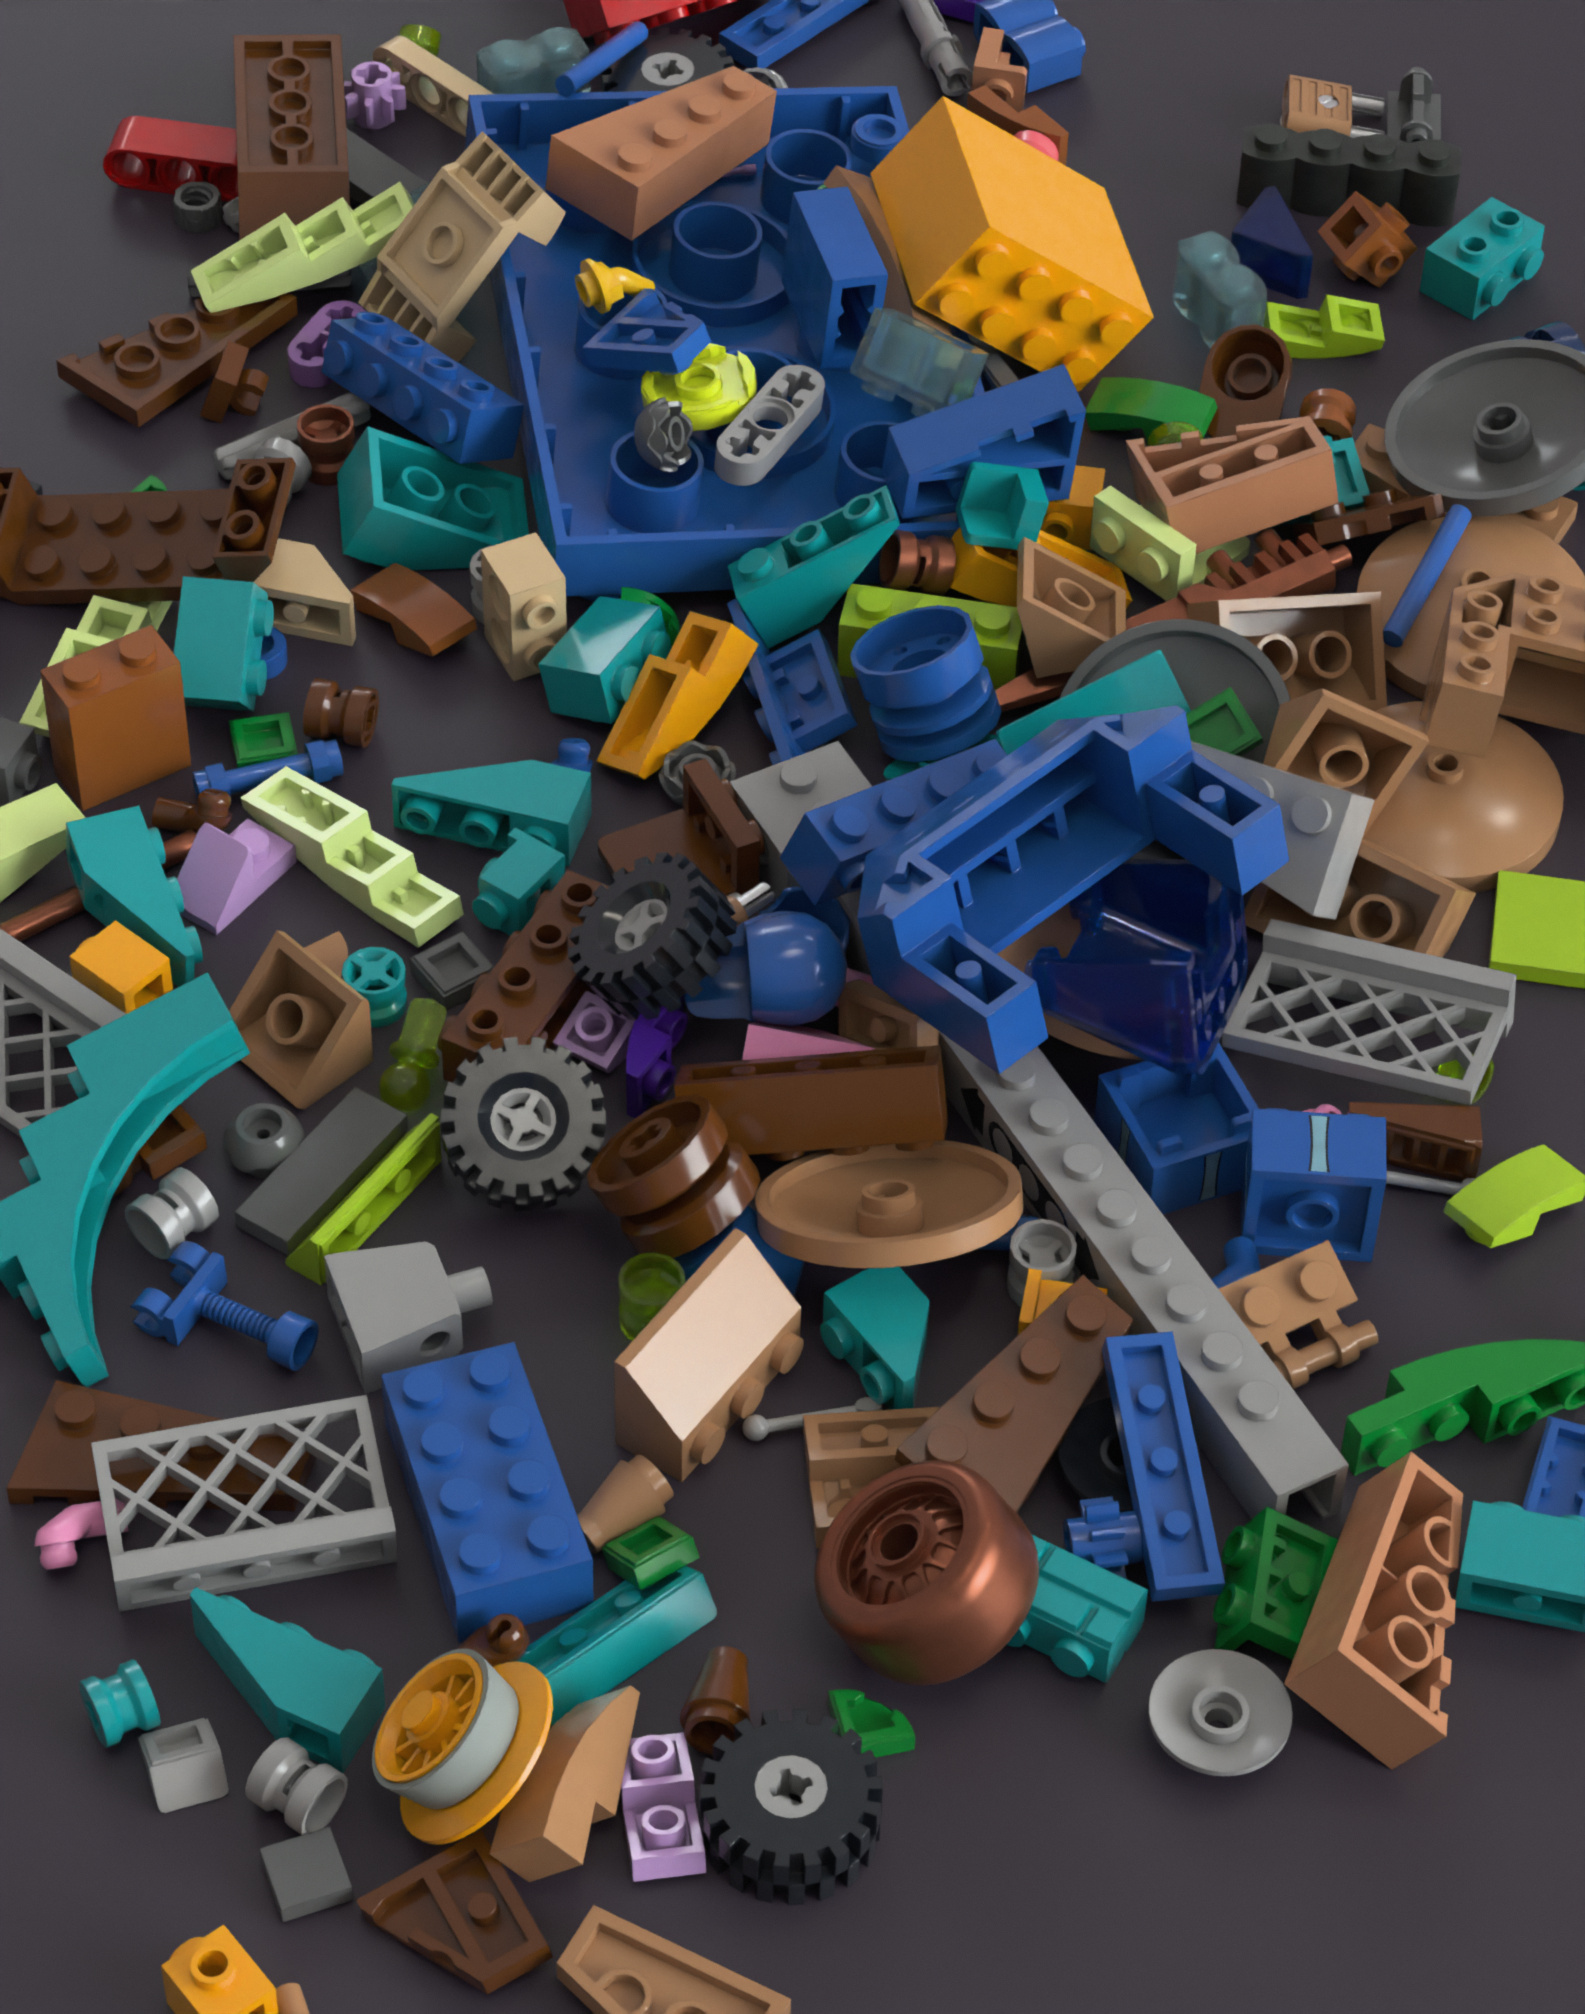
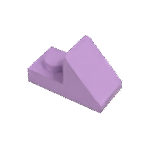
M248 818L229 835L205 822L198 830L177 877L184 901V913H180V915L217 936L297 862L295 845Z

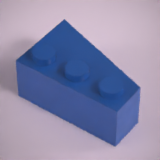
M1062 364L889 427L882 474L901 518L956 513L955 508L969 464L972 462L1038 469L1048 501L1069 499L1086 409L1065 365Z

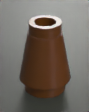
M719 1646L707 1653L706 1660L680 1713V1724L684 1729L685 1739L693 1748L706 1754L713 1755V1745L721 1737L722 1733L734 1743L735 1724L746 1718L751 1723L747 1670L748 1659L743 1652L736 1648Z

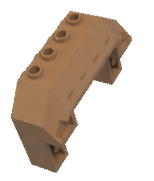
M1512 573L1454 588L1432 658L1419 720L1426 722L1425 734L1429 738L1427 745L1485 759L1498 714L1585 735V589L1565 585L1558 579L1548 575L1528 576L1520 573Z

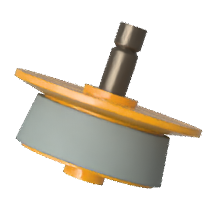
M455 1649L440 1655L426 1664L407 1682L390 1705L378 1729L373 1746L372 1768L375 1778L383 1787L400 1795L401 1817L405 1827L413 1836L422 1842L435 1845L457 1841L485 1825L513 1798L536 1764L550 1729L553 1696L547 1678L537 1668L528 1663L513 1661L492 1667L474 1650Z

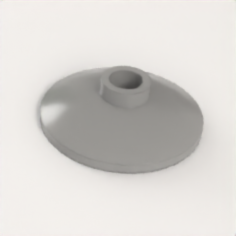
M1201 1650L1178 1658L1160 1673L1154 1682L1149 1697L1148 1718L1157 1742L1175 1761L1203 1774L1237 1776L1250 1773L1265 1766L1283 1749L1292 1726L1291 1700L1278 1676L1260 1661L1231 1650ZM1220 1721L1225 1723L1228 1728H1216L1208 1723Z

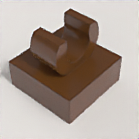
M228 340L213 376L200 416L221 424L229 403L238 413L255 416L261 396L263 397L269 376L257 369L242 370L249 348Z

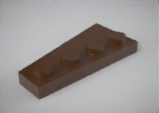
M286 293L268 300L210 313L201 297L194 301V310L184 314L170 315L168 312L148 320V330L124 339L119 333L98 342L99 351L79 359L75 353L56 360L58 377L139 428L215 374L228 340L250 349L297 316V299L290 293Z
M1082 1275L897 1448L895 1460L901 1466L928 1460L948 1461L966 1466L989 1481L1013 1510L1018 1513L1022 1504H1025L1038 1483L1039 1477L1053 1453L1059 1448L1069 1432L1072 1422L1085 1400L1090 1397L1106 1371L1102 1355L1105 1338L1126 1336L1130 1331L1133 1318Z
M56 1380L6 1487L9 1504L34 1505L35 1497H67L68 1505L98 1501L100 1494L92 1452V1442L224 1419ZM277 1433L259 1435L246 1452L275 1469L294 1443ZM238 1439L231 1440L230 1442L235 1444ZM208 1445L191 1447L177 1464L206 1481L225 1455ZM305 1451L287 1474V1477L305 1487L317 1457ZM162 1452L160 1454L166 1456L168 1452ZM139 1457L109 1462L111 1479L134 1493L139 1490L155 1470L154 1466ZM237 1463L217 1489L246 1506L266 1480ZM167 1476L148 1501L158 1508H167L168 1502L174 1500L190 1501L196 1492L172 1477ZM277 1488L260 1510L295 1511L299 1501ZM209 1500L204 1504L205 1509H222Z

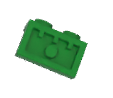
M1269 1507L1264 1508L1246 1525L1235 1527L1229 1534L1222 1550V1563L1226 1565L1225 1585L1216 1600L1213 1610V1619L1218 1623L1214 1648L1234 1651L1245 1641L1250 1640L1293 1660L1338 1539Z

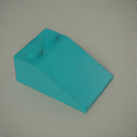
M368 426L337 473L343 554L365 563H373L385 568L393 563H397L411 570L470 568L469 563L472 556L480 549L529 535L523 478L475 462L459 464L437 449Z

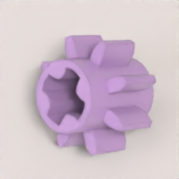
M375 61L361 63L351 69V81H344L346 119L354 118L355 122L363 128H384L395 121L394 109L404 110L407 107L406 87L400 83V73L398 71L391 72V69L383 63Z

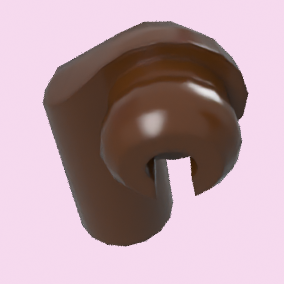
M205 789L197 796L198 804L159 797L153 808L152 825L159 829L179 833L192 829L197 834L200 827L206 822L220 830H224L229 826L233 816L229 812L231 797L227 792L219 789Z
M502 1613L493 1617L487 1625L475 1630L457 1649L474 1650L494 1667L506 1662H518L528 1648L529 1635L524 1628L523 1622L517 1616L510 1613Z

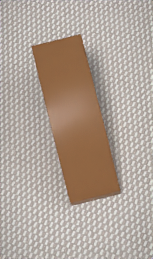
M630 1685L579 1703L551 1727L543 1749L529 1776L513 1798L502 1809L489 1853L491 1856L528 1882L583 1865L591 1824L613 1817L616 1814L640 1695L638 1690Z

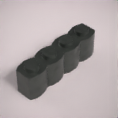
M1277 124L1250 126L1244 129L1236 203L1243 207L1260 211L1292 209L1312 216H1332L1356 191L1380 208L1385 202L1389 203L1403 215L1409 224L1425 227L1447 226L1453 223L1461 171L1462 148L1438 139L1406 143L1384 134L1352 138L1331 129H1318L1298 133Z

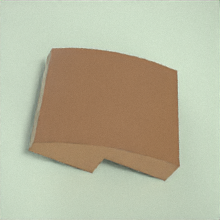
M939 1407L803 1415L806 1466L816 1548H820L822 1540L836 1515L859 1490L879 1476L902 1467L895 1460L897 1448L925 1423Z

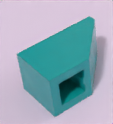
M900 1267L867 1268L824 1292L823 1323L820 1325L822 1339L827 1349L835 1358H844L859 1374L863 1388L874 1402L879 1405L884 1403L889 1410L914 1408L927 1343L930 1300Z

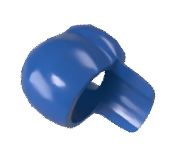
M777 911L758 915L738 925L736 934L726 936L733 946L728 956H718L716 962L721 966L719 972L714 978L706 975L698 983L703 990L694 998L688 993L684 997L687 1008L696 1017L711 1019L745 1018L751 1022L759 1021L785 1026H796L817 1021L834 1009L845 989L847 962L842 942L827 923L805 912Z

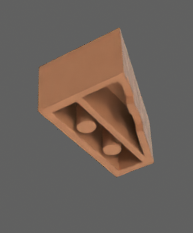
M1310 416L1237 425V435L1201 440L1199 431L1181 433V442L1145 447L1144 438L1125 440L1135 495L1144 509L1197 544L1196 554L1337 504L1339 501L1332 449Z

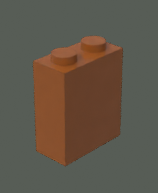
M152 625L40 670L54 772L82 811L192 766L180 661Z

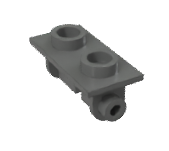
M1421 67L1409 69L1401 79L1400 90L1388 91V136L1406 143L1429 139L1441 140V94H1432L1433 79L1425 69Z

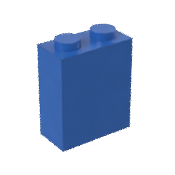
M848 186L793 192L781 281L820 369L875 363L888 273Z

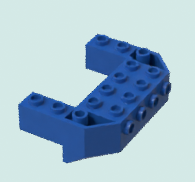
M1177 705L1126 714L1057 720L866 855L857 921L873 984L1000 1074L1048 1039V1033L1036 981L997 955L999 952L1154 840L1159 841L1243 896L1289 862L1280 804L1194 751L1191 746L1186 712Z

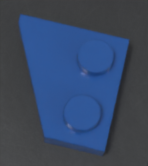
M644 288L595 334L582 349L589 367L616 369L618 372L638 370L660 372L662 375H675L688 369L693 359L711 340L705 323L692 314H684L682 308L672 301L665 305L660 304L656 291L651 288Z

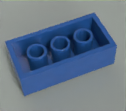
M515 1342L382 1374L385 1425L458 1643L465 1641L475 1630L487 1625L493 1617L502 1613L513 1614L523 1622V1625H528L581 1611L594 1602L593 1559Z

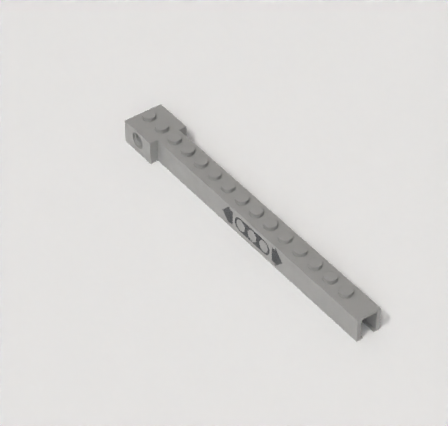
M839 741L730 781L737 798L738 808L746 820L753 819L757 823L763 835L765 853L759 856V876L764 883L771 887L769 890L774 892L776 899H778L784 889L793 886L800 887L781 861L780 856L806 812L872 787ZM861 889L835 899L839 900L850 919L849 944L845 956L856 971L871 975L857 921ZM939 1031L940 1041L938 1045L941 1046L947 1098L983 1148L1003 1156L1018 1169L1022 1180L1023 1203L1033 1216H1038V1219L1056 1221L1064 1225L1074 1235L1077 1247L1073 1272L1079 1279L1084 1275L1096 1287L1108 1289L1107 1296L1133 1318L1127 1335L1173 1331L1195 1441L1250 1518L1253 1519L1266 1507L1286 1515L1289 1495L1301 1490L1322 1520L1340 1513L1349 1464L1037 1046L1002 1073L998 1074Z

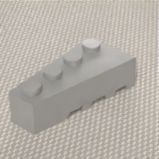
M1191 741L1194 751L1280 804L1289 862L1264 879L1262 883L1311 915L1336 920L1375 800Z

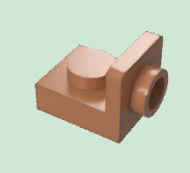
M983 27L973 66L971 91L985 85L1014 110L1021 112L1024 108L1027 69L1023 66L1011 65L1012 54L1002 52L1004 30Z

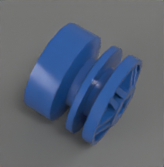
M940 605L915 608L889 617L870 628L856 641L850 654L853 668L865 700L871 703L869 710L882 749L895 760L908 762L941 759L974 745L997 726L1002 710L988 669L981 665L984 657L968 613L957 607Z

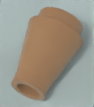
M637 1454L629 1462L620 1460L583 1510L577 1515L588 1548L593 1554L600 1552L602 1547L608 1542L666 1512L664 1504L674 1496L673 1490L658 1468L644 1456Z

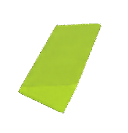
M430 1113L405 1134L285 1259V1264L319 1285L326 1283L324 1256L333 1253L356 1251L442 1161L439 1117Z

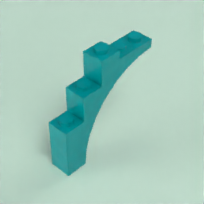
M208 972L66 1045L78 1068L67 1076L79 1099L18 1130L29 1153L28 1156L20 1159L19 1162L31 1185L0 1201V1280L13 1299L22 1296L35 1320L45 1316L51 1330L41 1335V1339L51 1360L59 1372L70 1367L84 1387H89L109 1376L95 1334L91 1285L97 1240L112 1196L136 1153L168 1114L207 1080L250 1054L241 1033Z

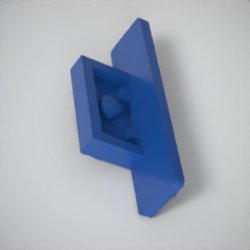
M735 598L727 603L734 622L733 625L759 644L742 677L753 697L761 702L762 707L755 710L757 721L767 739L771 743H775L776 750L769 753L772 765L805 754L858 726L829 643L819 629L770 653V650L763 642L737 599Z

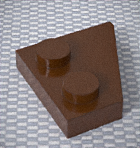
M1396 488L1363 495L1364 506L1346 511L1344 502H1339L1314 511L1310 514L1311 520L1292 524L1296 545L1298 537L1309 533L1319 545L1390 530L1393 526L1412 521H1430L1445 517L1446 515L1441 494L1398 498Z
M481 1829L356 1899L367 1922L488 1995L548 1961L553 1956L546 1940L501 1862L489 1854L491 1845Z

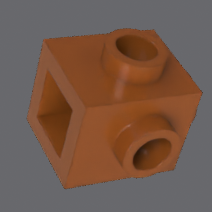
M1356 191L1317 231L1336 254L1332 261L1348 278L1356 281L1362 276L1378 288L1397 273L1406 260L1418 249L1404 232L1409 223L1399 211L1387 202L1380 208Z

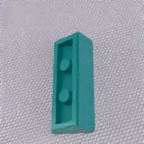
M1156 650L996 731V735L1004 751L1009 755L1060 719L1126 714L1176 705L1185 710L1186 713L1190 712L1191 709L1162 651Z
M688 1566L676 1570L642 1590L625 1580L530 1644L518 1662L534 1666L547 1678L553 1696V1711L550 1724L553 1726L577 1704L606 1694L712 1621L717 1615V1608L703 1573Z

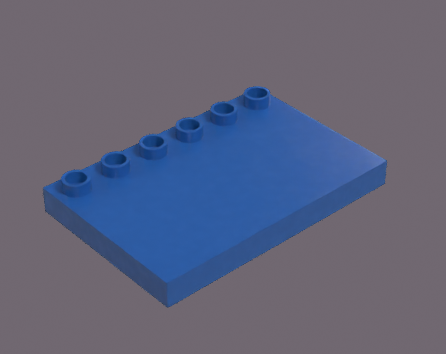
M897 86L773 88L777 93L769 143L737 166L756 164L757 174L747 176L736 174L729 177H721L632 241L545 189L551 135L666 91L573 93L570 96H563L560 93L468 95L465 149L481 132H484L566 212L558 229L546 246L518 233L489 272L513 398L524 404L519 430L540 539L566 578V597L580 596L590 601H596L599 596L620 599L621 587L636 588L649 593L734 590L728 565L739 560L748 551L755 548H763L792 533L801 524L808 521H816L844 507L856 496L869 494L885 485L889 490L882 474L889 427L985 393L968 333L950 323L949 327L958 357L952 366L914 355L882 318L875 363L820 369L781 281L793 192L817 190L818 187L824 184V181L836 165L871 177L870 173L878 164L861 160L851 151L852 125L858 118L865 115L883 114L899 121L904 126L907 134L909 128ZM590 258L596 262L601 261L609 268H626L652 280L655 284V291L660 304L665 305L671 301L682 308L684 314H692L705 323L711 340L710 343L725 346L726 353L738 356L737 351L749 358L755 368L757 393L784 366H808L823 376L825 388L820 413L761 481L748 486H738L725 482L716 474L714 460L717 439L731 423L710 430L693 431L687 442L691 450V458L686 463L680 465L675 472L658 470L641 458L635 444L634 428L638 415L644 409L641 381L646 371L618 372L616 369L589 367L582 349L634 297L623 293L624 298L614 302L610 311L604 314L598 312L594 306L586 307L578 294L575 284V276L581 273V261ZM787 396L789 403H792V397ZM771 420L756 422L758 426L766 429H780L784 427L781 423ZM748 446L747 453L752 454V448ZM890 492L900 523L896 530L910 531L917 539L925 540L931 535L952 538L960 527L956 513L902 519ZM881 549L855 579L853 584H881L879 579Z

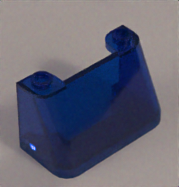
M1128 859L1069 902L1071 917L1073 920H1080L1081 932L1067 957L1061 958L1056 947H1041L1034 959L1027 961L1024 974L1036 981L1044 1014L1172 1073L1202 1075L1246 983L1248 949L1243 896L1186 859Z

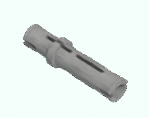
M897 0L921 44L920 56L929 70L932 67L943 93L953 97L966 93L969 89L965 85L962 76L965 82L972 86L973 75L963 60V47L958 36L955 34L951 35L937 5H935L933 0Z

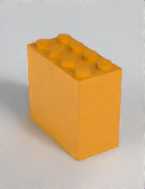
M942 96L870 173L914 305L1040 372L1064 364L1077 392H1080L1154 318L1105 188L950 99Z

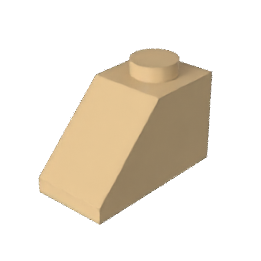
M278 538L272 563L254 581L255 584L268 593L267 600H271L273 603V627L285 634L353 646L356 640L354 602L351 592L315 545Z

